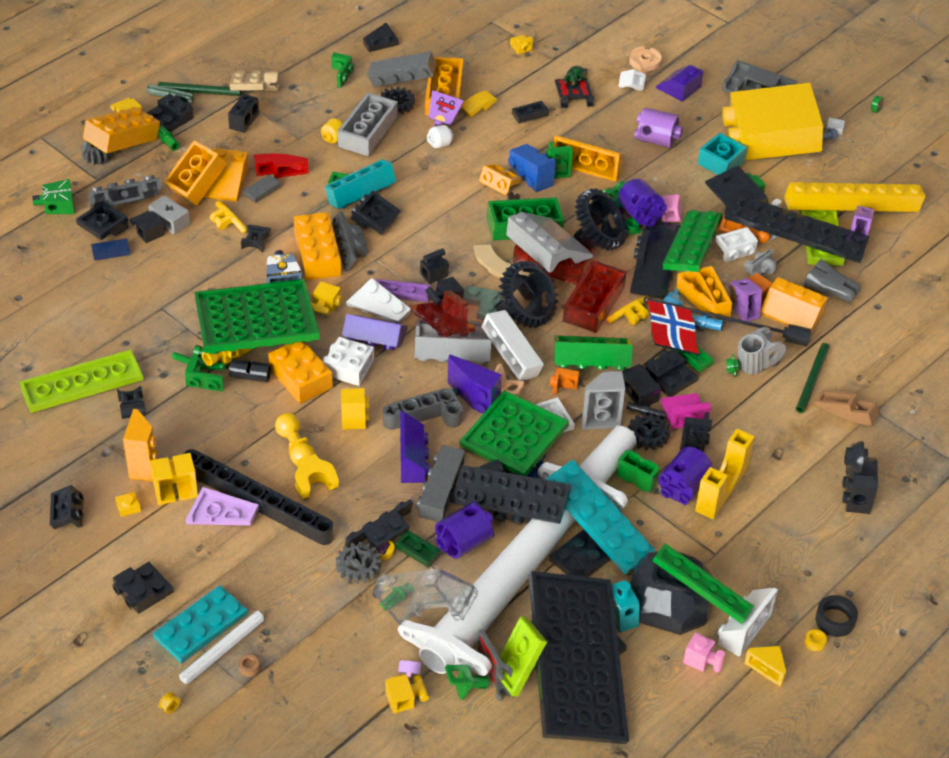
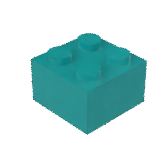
M719 132L700 148L698 165L717 175L737 165L740 167L745 163L747 146Z

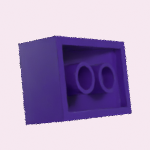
M450 354L448 356V384L453 389L456 388L458 390V394L472 409L484 413L501 394L502 374Z

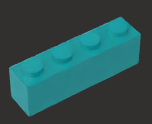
M381 159L326 185L325 190L329 204L337 209H343L352 202L360 201L365 194L369 195L372 190L376 192L379 189L389 187L392 183L396 182L392 163Z

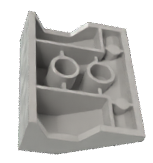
M525 212L508 217L506 235L549 273L555 269L559 261L571 257L575 263L593 258V254L549 217Z
M416 319L414 358H418L421 361L437 359L440 362H447L448 356L451 354L466 361L484 364L490 362L492 339H489L481 327L483 322Z

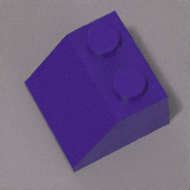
M688 65L674 71L660 82L656 88L683 102L701 88L704 71L695 66Z

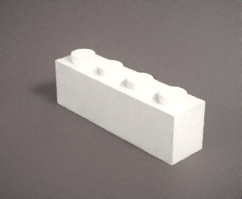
M506 310L487 314L481 327L489 339H492V343L517 379L524 381L538 377L544 364Z

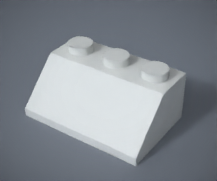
M778 589L752 590L748 597L744 596L745 600L754 605L753 609L742 624L729 616L728 623H723L718 630V645L740 657L771 617Z

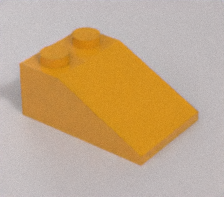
M214 148L213 151L227 165L207 191L204 198L237 202L249 170L248 152Z

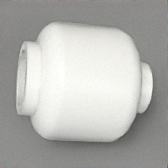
M446 125L432 127L427 135L428 143L434 148L447 147L453 140L452 130Z

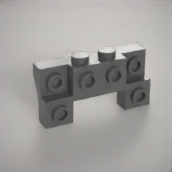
M737 60L723 82L722 90L730 93L741 91V89L753 90L795 85L797 81Z
M150 175L144 177V181L135 182V179L125 180V184L118 185L115 182L107 184V188L102 189V186L91 188L92 192H88L89 199H87L89 208L92 209L102 201L113 206L160 195V189H162L160 178Z

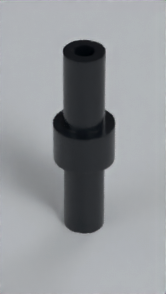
M628 402L626 409L639 412L641 415L642 413H645L646 416L653 413V417L660 415V419H664L666 412L653 409L646 404L642 406Z

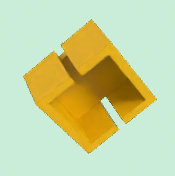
M191 453L172 456L171 460L167 457L150 461L153 486L158 505L176 502L172 486L174 483H176L180 501L198 497Z

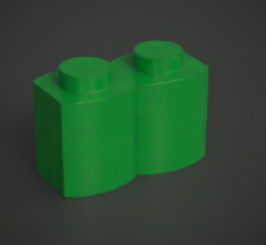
M626 450L618 459L617 476L625 482L634 483L638 489L645 492H651L656 487L660 467L650 460L643 459L639 454Z

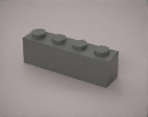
M431 51L373 61L370 64L367 76L373 87L434 77L437 63Z
M442 445L440 451L435 453L434 467H430L428 473L429 480L424 482L422 489L423 496H419L416 507L419 508V517L438 522L444 519L461 468L465 463V450Z

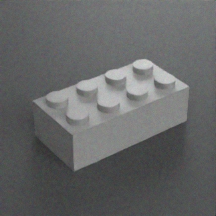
M367 92L338 130V147L369 156L397 119L398 101Z

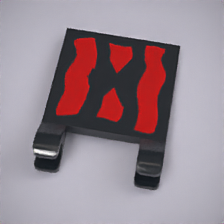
M587 78L577 81L576 85H573V82L565 84V79H555L561 108H568V99H586L587 107H594V96L592 95Z

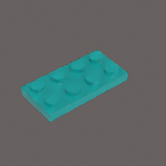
M219 585L156 630L153 636L157 642L182 664L247 616L248 609Z

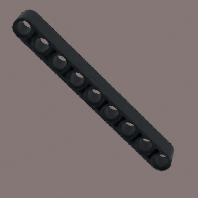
M189 449L183 453H191L196 480L223 494L258 504L259 513L318 544L328 545L333 541V522L329 518L197 450Z

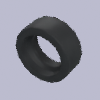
M830 595L823 598L818 604L815 617L816 624L821 631L830 636H845L854 629L858 611L854 603L846 597ZM828 609L840 610L849 617V620L844 623L833 622L825 616L824 611Z

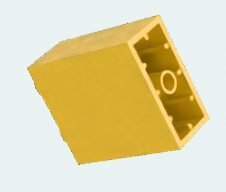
M811 83L730 92V106L722 107L724 127H733L728 128V137L747 146L745 161L822 151L823 123Z

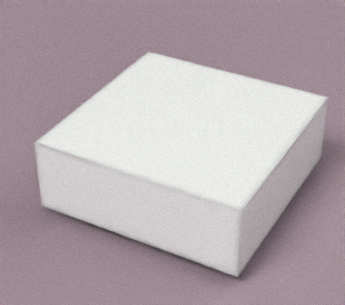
M829 118L826 132L828 129L834 128L837 131V135H842L845 120Z

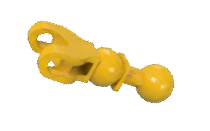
M292 413L281 414L276 419L275 429L280 436L288 438L290 442V458L297 466L295 489L300 498L305 500L311 497L310 485L313 483H323L329 490L339 488V478L333 465L319 459L315 454L314 448L308 444L307 437L301 438L299 436L300 421L298 417Z

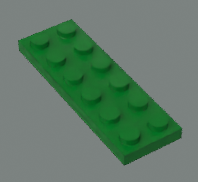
M698 210L687 211L663 262V270L699 272L722 221V213H716L715 211L699 212Z

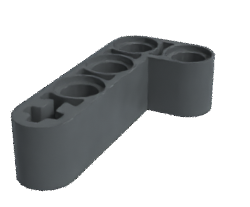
M449 388L394 402L383 408V426L390 430L400 428V412H406L419 422L441 416L449 427H458L462 423V405L454 391Z

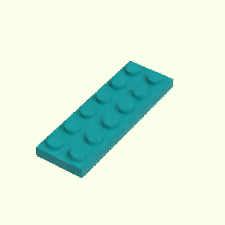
M573 459L545 479L572 486L565 509L625 575L637 566L638 561L647 552L655 551L652 545Z

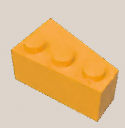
M713 266L701 268L699 272L687 271L678 273L677 289L699 310L731 317L732 302Z

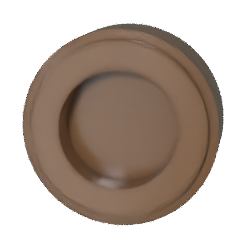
M252 654L244 655L238 662L239 672L246 677L257 675L261 669L259 658Z

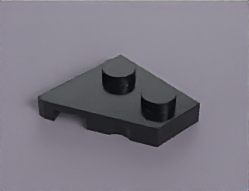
M384 23L364 37L363 44L369 52L397 46L399 45V40L389 25Z

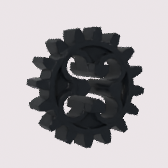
M399 86L396 89L391 87V90L385 89V92H381V97L398 101V113L402 115L404 111L409 113L410 109L414 108V93H411V90L406 91L405 87L402 89Z

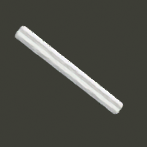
M255 611L179 675L180 680L184 684H189L264 621L263 614Z

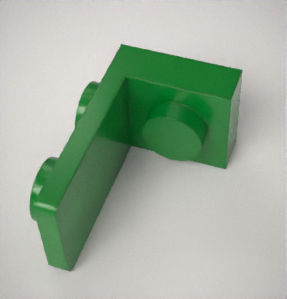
M334 52L332 54V69L339 71L337 74V87L339 88L347 82L349 74L354 70V64L352 63V56Z
M191 356L185 370L186 386L223 392V376L202 373L199 357Z

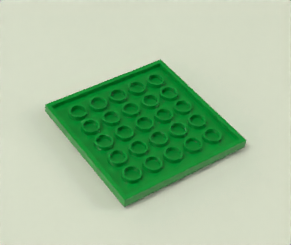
M304 279L194 292L205 354H216L222 351L233 352L246 348L255 349L262 346L273 347L278 344H294L295 342L302 341L312 342L320 339Z

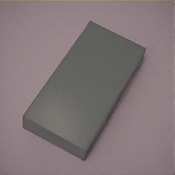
M269 174L244 189L243 193L256 203L279 189L281 182Z

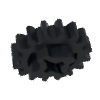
M642 413V417L636 415L635 420L631 419L630 425H628V429L634 431L638 443L637 448L642 446L645 447V450H648L649 447L656 450V446L663 448V443L667 444L668 438H670V425L666 424V419L660 420V415L653 417V413H650L649 416Z

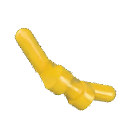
M221 201L215 203L219 210L210 215V220L213 223H217V227L220 230H225L233 222L242 233L247 232V227Z
M645 296L630 302L608 316L607 322L613 323L625 315L630 324L635 325L640 319L644 320L647 318L649 313L643 306L645 304L643 301Z

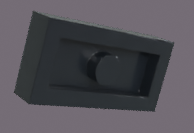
M538 101L512 108V115L518 123L549 116V110L543 101Z

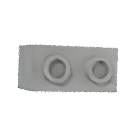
M162 196L148 206L151 213L154 212L159 218L163 219L165 223L164 229L174 235L190 225L189 211L166 196Z

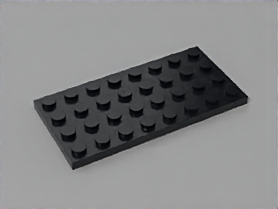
M531 571L528 574L532 623L547 641L536 662L543 738L627 744L629 742L611 579Z

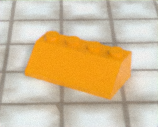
M555 135L554 147H572L571 169L615 182L618 180L624 164V156L622 154Z

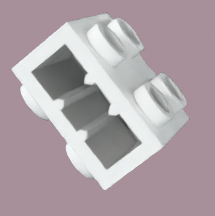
M338 337L337 341L331 345L328 356H325L322 362L332 371V378L360 386L374 362V347Z

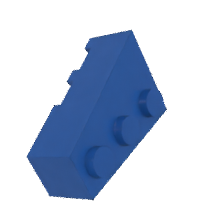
M524 144L509 151V165L517 171L518 175L535 192L554 185V158L549 159L545 153H538V149L529 144Z

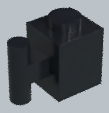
M147 211L130 219L131 225L136 224L137 234L145 243L165 235V223L154 212Z
M443 248L423 256V260H420V274L429 284L448 277L449 263L442 257L446 254Z
M454 277L438 280L436 291L431 287L425 290L437 306L443 304L448 308L462 304L464 289Z

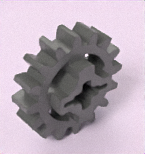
M352 542L350 548L343 546V552L338 551V557H336L337 572H340L341 578L347 576V582L354 579L356 584L359 583V580L367 583L368 577L373 580L374 574H379V568H381L380 553H376L375 547L370 549L369 543L362 546V542H359L358 546H355Z

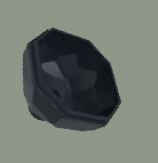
M659 551L647 552L638 561L630 582L631 589L639 600V622L678 635L707 624L713 604L654 563L652 560ZM679 552L713 576L704 563L687 553Z

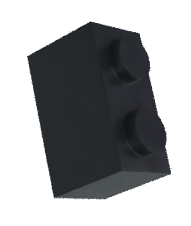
M641 364L622 371L625 392L635 404L643 406V404L652 405L659 402L661 387L652 379L649 372Z

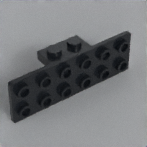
M657 221L652 227L645 225L642 235L637 238L636 246L639 248L634 250L633 258L636 259V267L630 293L661 299L666 297L672 270H663V262L681 225Z
M463 465L451 498V503L466 506L475 501L482 510H487L493 515V519L500 522L510 520L514 524L523 525V523L528 524L531 519L560 524L572 486L561 482Z

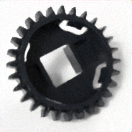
M591 188L582 192L575 201L577 203L575 205L577 209L575 211L577 214L576 219L581 221L579 226L582 228L573 235V238L588 250L595 246H601L602 250L606 248L607 251L617 249L625 242L628 232L626 229L628 225L625 223L626 219L623 218L620 207L616 205V201L612 200V196L608 197L606 192L603 193L602 190L597 188ZM610 213L616 224L614 229H612L607 217ZM600 224H602L601 230H599V228L597 227Z
M529 260L511 264L502 273L504 277L500 278L503 284L498 285L502 289L499 295L503 296V298L494 308L497 312L506 310L512 320L517 319V325L522 324L523 327L528 326L529 328L545 325L555 315L554 311L558 309L555 304L559 302L555 299L559 294L555 293L557 287H554L552 284L554 280L549 278L551 274H546L545 268L541 269L540 264L536 265L535 262H530ZM523 270V272H528L530 274L529 276L520 275L519 272ZM516 290L519 291L524 300L527 299L529 301L533 299L525 309L513 294ZM547 291L546 303H548V306L543 307L542 293Z

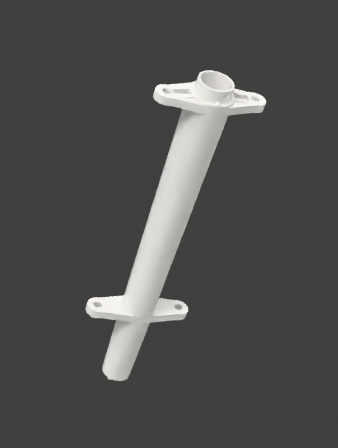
M617 425L583 461L580 467L612 503L622 511L628 504L625 493L605 483L617 470L620 456L626 450L632 451L636 446L637 440L634 431ZM545 462L538 469V474L541 479L545 480L560 469L561 466ZM566 509L560 524L531 519L435 627L404 620L398 627L399 634L405 640L420 648L419 656L429 669L436 673L445 674L446 665H468L470 672L481 676L487 675L492 669L490 660L472 649L478 642L479 630L487 631L529 579L528 574L537 569L576 520Z

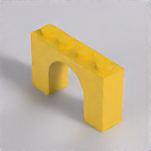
M738 428L734 431L728 440L725 458L720 470L718 471L710 467L701 479L696 512L714 520L749 467L755 436Z

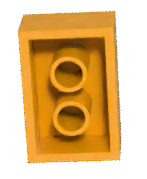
M194 140L163 183L173 192L197 206L227 163L217 153Z
M304 341L287 344L268 353L271 372L300 404L333 388L332 371Z

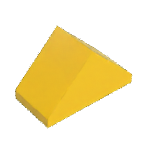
M780 646L749 648L745 664L781 687L786 675V669Z

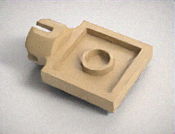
M237 71L232 75L230 90H263L265 88L266 91H278L280 87V82H278L279 73L276 71L265 73L261 71H253L252 73Z

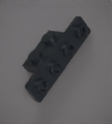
M409 499L406 502H400L390 512L382 513L374 522L366 523L361 530L351 532L346 537L344 546L350 548L352 542L357 546L359 542L367 539L377 551L401 536L410 528L409 524L403 519V516L411 512L413 501Z

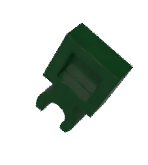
M572 66L566 72L565 84L573 82V85H576L577 81H582L587 76V69L581 66Z

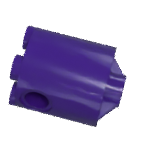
M632 179L625 183L619 191L618 201L620 206L638 224L649 227L654 226L667 209L664 199L645 180Z
M682 448L659 475L658 481L661 487V494L665 498H671L683 505H687L698 493L701 479L710 467L713 468L709 457L697 448Z
M475 501L437 522L435 525L437 545L443 552L454 559L462 557L495 536L491 522H493L491 514L488 511L484 512Z

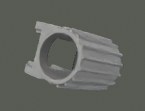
M759 328L751 334L742 337L741 341H739L738 361L742 372L751 375L758 374L763 369L776 364L785 354L786 346L781 341L770 342L772 331L769 328Z

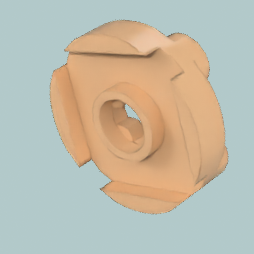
M637 47L631 51L629 63L639 72L646 74L648 71L661 67L662 55L654 48L649 50L645 49V47Z

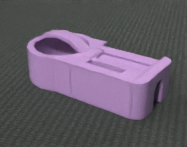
M400 660L398 672L407 673V677H411V674L419 675L422 663Z

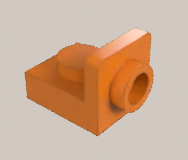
M556 368V373L551 375L550 386L553 387V394H557L558 387L577 389L579 371Z

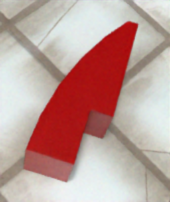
M278 153L253 155L256 176L274 174L275 178L309 174L308 158Z

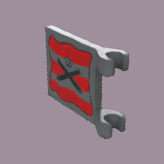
M481 629L479 630L478 653L486 656L492 664V669L488 672V675L496 687V698L501 701L502 695L500 693H506L508 698L510 697V692L501 683L504 679L502 673H508L509 677H512V668L501 661L485 631Z

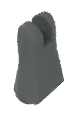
M822 259L808 273L804 282V287L833 295L847 302H852L861 291V287L857 282L840 274Z

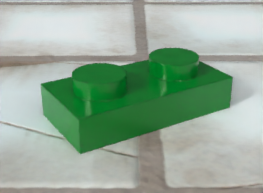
M698 345L697 348L700 356L675 350L699 373L714 364V359Z

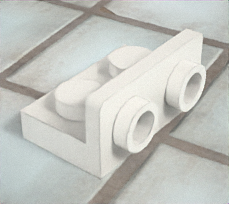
M748 227L718 235L715 242L724 252V262H729L755 254L758 240Z

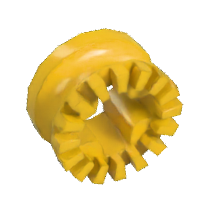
M170 691L165 696H162L163 699H160L161 701H159L158 706L164 709L166 714H171L179 707L181 699Z

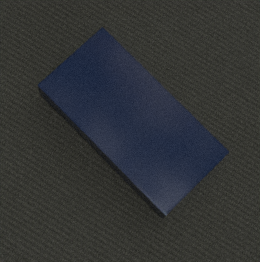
M127 238L91 244L94 261L130 255Z

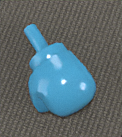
M675 289L674 293L669 292L663 302L680 306L684 304L680 300V295H678L679 289Z

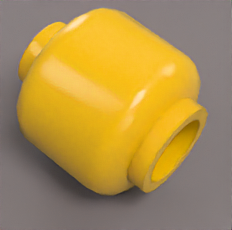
M335 118L327 121L321 128L323 139L332 144L337 143L338 130L343 125V122Z

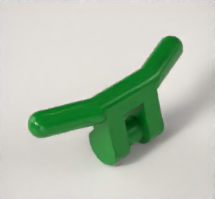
M196 345L194 347L192 356L199 357V364L202 368L209 370L226 369V364L220 362L207 366L203 359L200 358L202 353H204L202 346ZM173 352L171 355L174 360L188 364L191 358L177 352Z

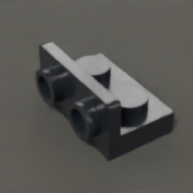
M705 412L704 419L685 417L680 450L684 447H694L704 453L705 445H709L710 433H707V431H711L712 428L709 412Z
M73 485L51 493L50 526L53 529L71 522L78 528L83 526L84 496Z

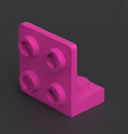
M697 393L661 398V405L664 412H666L665 415L671 429L682 428L685 417L704 419L705 412H709L710 417L711 406L709 402L701 403Z

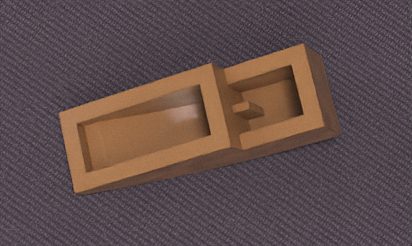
M822 390L814 401L815 405L823 410L859 424L872 426L879 415L877 402L859 400L858 395L855 393Z

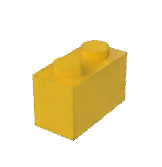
M364 388L341 389L342 430L366 429V421H369V409L365 408H369V396H365Z

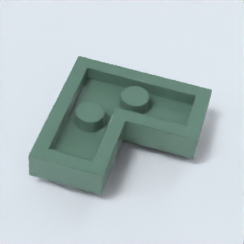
M467 285L463 296V303L479 306L477 319L485 320L487 314L497 312L494 307L502 299V296L499 295L501 291Z

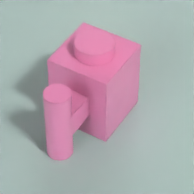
M680 194L663 195L662 198L667 205V209L662 215L663 222L681 221L683 206Z
M695 632L686 647L683 663L702 672L707 664L710 663L714 665L713 670L715 672H720L725 652L722 650H718L716 653L713 652L715 641Z

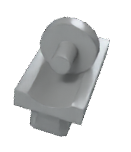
M768 249L764 253L758 252L755 255V260H747L744 263L745 272L750 273L751 276L755 273L761 276L765 273H774L776 271V261L773 259L774 250Z

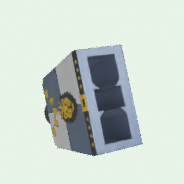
M277 250L274 252V256L267 257V283L302 279L301 269L293 254H284V251Z

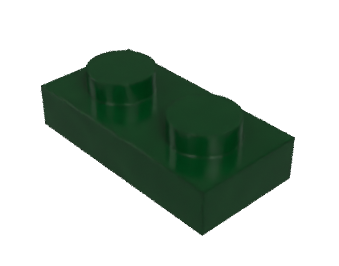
M409 530L395 543L396 549L427 568L441 555V549Z

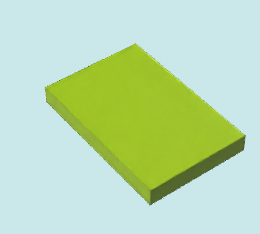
M524 616L519 618L500 655L501 661L512 668V677H509L508 673H502L504 679L501 682L512 696L517 697L547 643L531 621Z

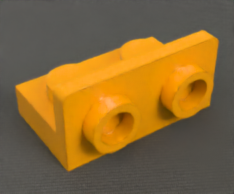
M493 163L483 166L479 181L504 195H508L510 188L513 185L520 184L522 177Z

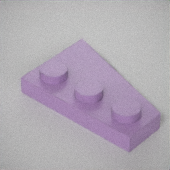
M203 487L185 521L186 524L251 526L259 511V505Z

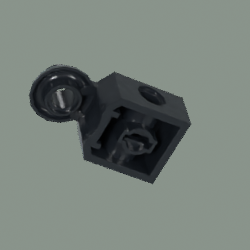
M860 441L852 447H846L844 464L846 465L847 476H843L842 488H845L842 503H846V512L870 514L878 489L877 458L868 457V449L864 448V441Z

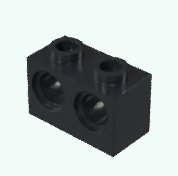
M243 94L228 112L229 129L242 133L246 132L259 115V101L257 97Z

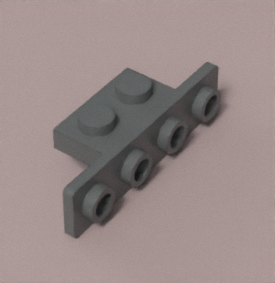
M339 211L331 223L344 270L349 271L357 259L355 254L366 256L368 248L362 228L357 225L347 224L343 212Z

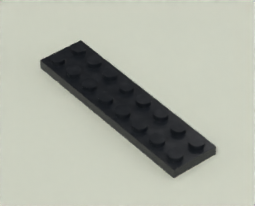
M735 192L724 216L726 220L857 263H861L870 237Z

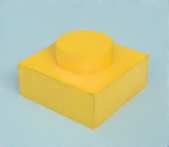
M135 492L115 497L121 517L141 512Z

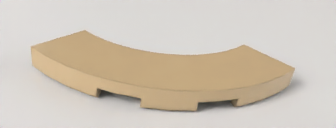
M473 245L474 255L479 264L487 268L488 272L498 278L504 277L502 273L511 264L499 258L493 251L492 245ZM523 270L519 272L520 275L529 276L530 274L528 272H523Z

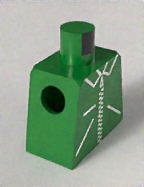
M70 179L43 184V194L32 196L33 206L44 205L46 214H75Z

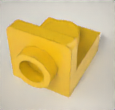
M525 35L510 38V45L517 54L533 50L532 36L526 37Z

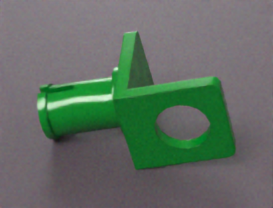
M468 665L445 666L449 683L456 686L460 700L465 699L470 689H487L489 685V679L486 675L472 676ZM457 670L461 673L456 678L453 676L452 671Z

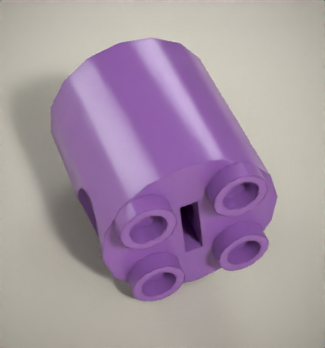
M643 108L642 113H639L637 117L639 127L635 131L634 139L672 148L675 139L680 140L683 132V126H679V115Z

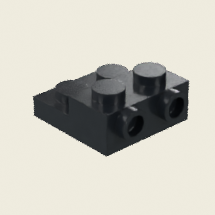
M171 93L157 100L158 106L147 112V114L160 121V126H164L170 132L193 119L192 105L189 102L184 103L178 95L174 96Z
M372 190L369 195L365 194L362 197L360 205L356 204L351 211L353 214L351 219L364 229L369 226L382 235L400 214L401 210Z
M103 201L76 219L77 225L100 240H103L110 234L116 237L129 228L127 216Z
M673 349L669 352L664 350L659 358L655 360L651 358L645 364V370L649 372L652 379L660 385L661 391L668 397L676 395L698 381V375L685 365L686 359Z
M149 561L135 570L129 567L113 577L114 584L112 587L118 596L121 595L126 605L130 609L133 608L138 614L174 593L172 585Z

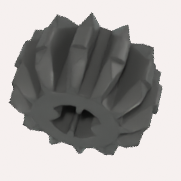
M88 141L82 144V156L87 163L92 162L93 165L96 163L101 165V162H107V159L111 158V152L105 153Z

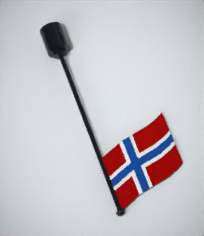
M645 296L643 299L645 303L647 302L651 316V335L654 344L699 356L700 353L696 345L695 323L691 312L757 328L767 327L771 331L783 333L782 337L785 338V342L805 347L808 346L811 335L810 328L789 324L788 327L785 326L784 330L650 299L648 296Z

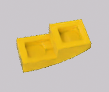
M485 90L465 100L461 110L472 118L481 109L486 111L497 101V98Z

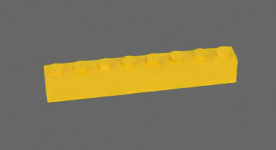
M789 182L784 199L788 210L856 211L857 206L872 208L875 211L919 212L925 199V194L921 185Z

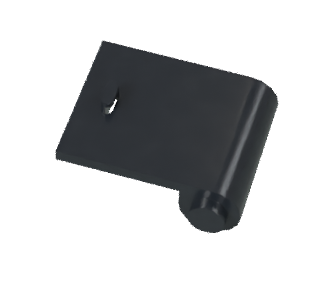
M738 165L705 181V184L726 206L725 213L734 192L769 203L765 193Z

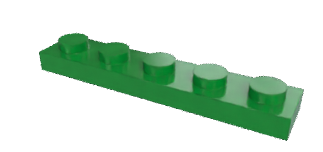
M666 543L652 560L740 624L744 622L754 607L750 602Z

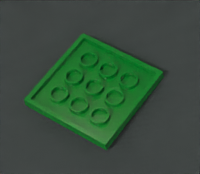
M504 390L462 437L459 444L460 447L489 461L499 460L503 468L517 475L527 476L567 429L569 420Z

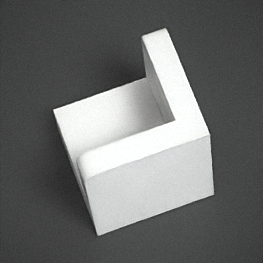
M635 69L623 71L620 75L619 87H631L641 91L644 88L646 74Z

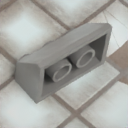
M622 371L602 372L585 387L582 430L613 429L617 425L621 426L625 395Z

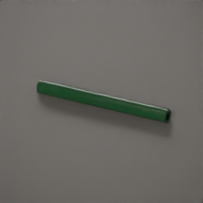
M158 82V86L184 92L241 96V90H230V87Z
M827 343L820 345L796 406V411L799 413H804L830 348Z

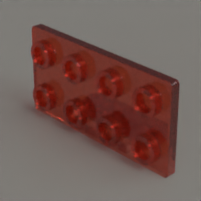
M451 290L444 291L441 306H437L434 302L409 305L410 311L442 336L449 337L452 334L458 333L468 334L475 331L476 328L467 321L469 303Z

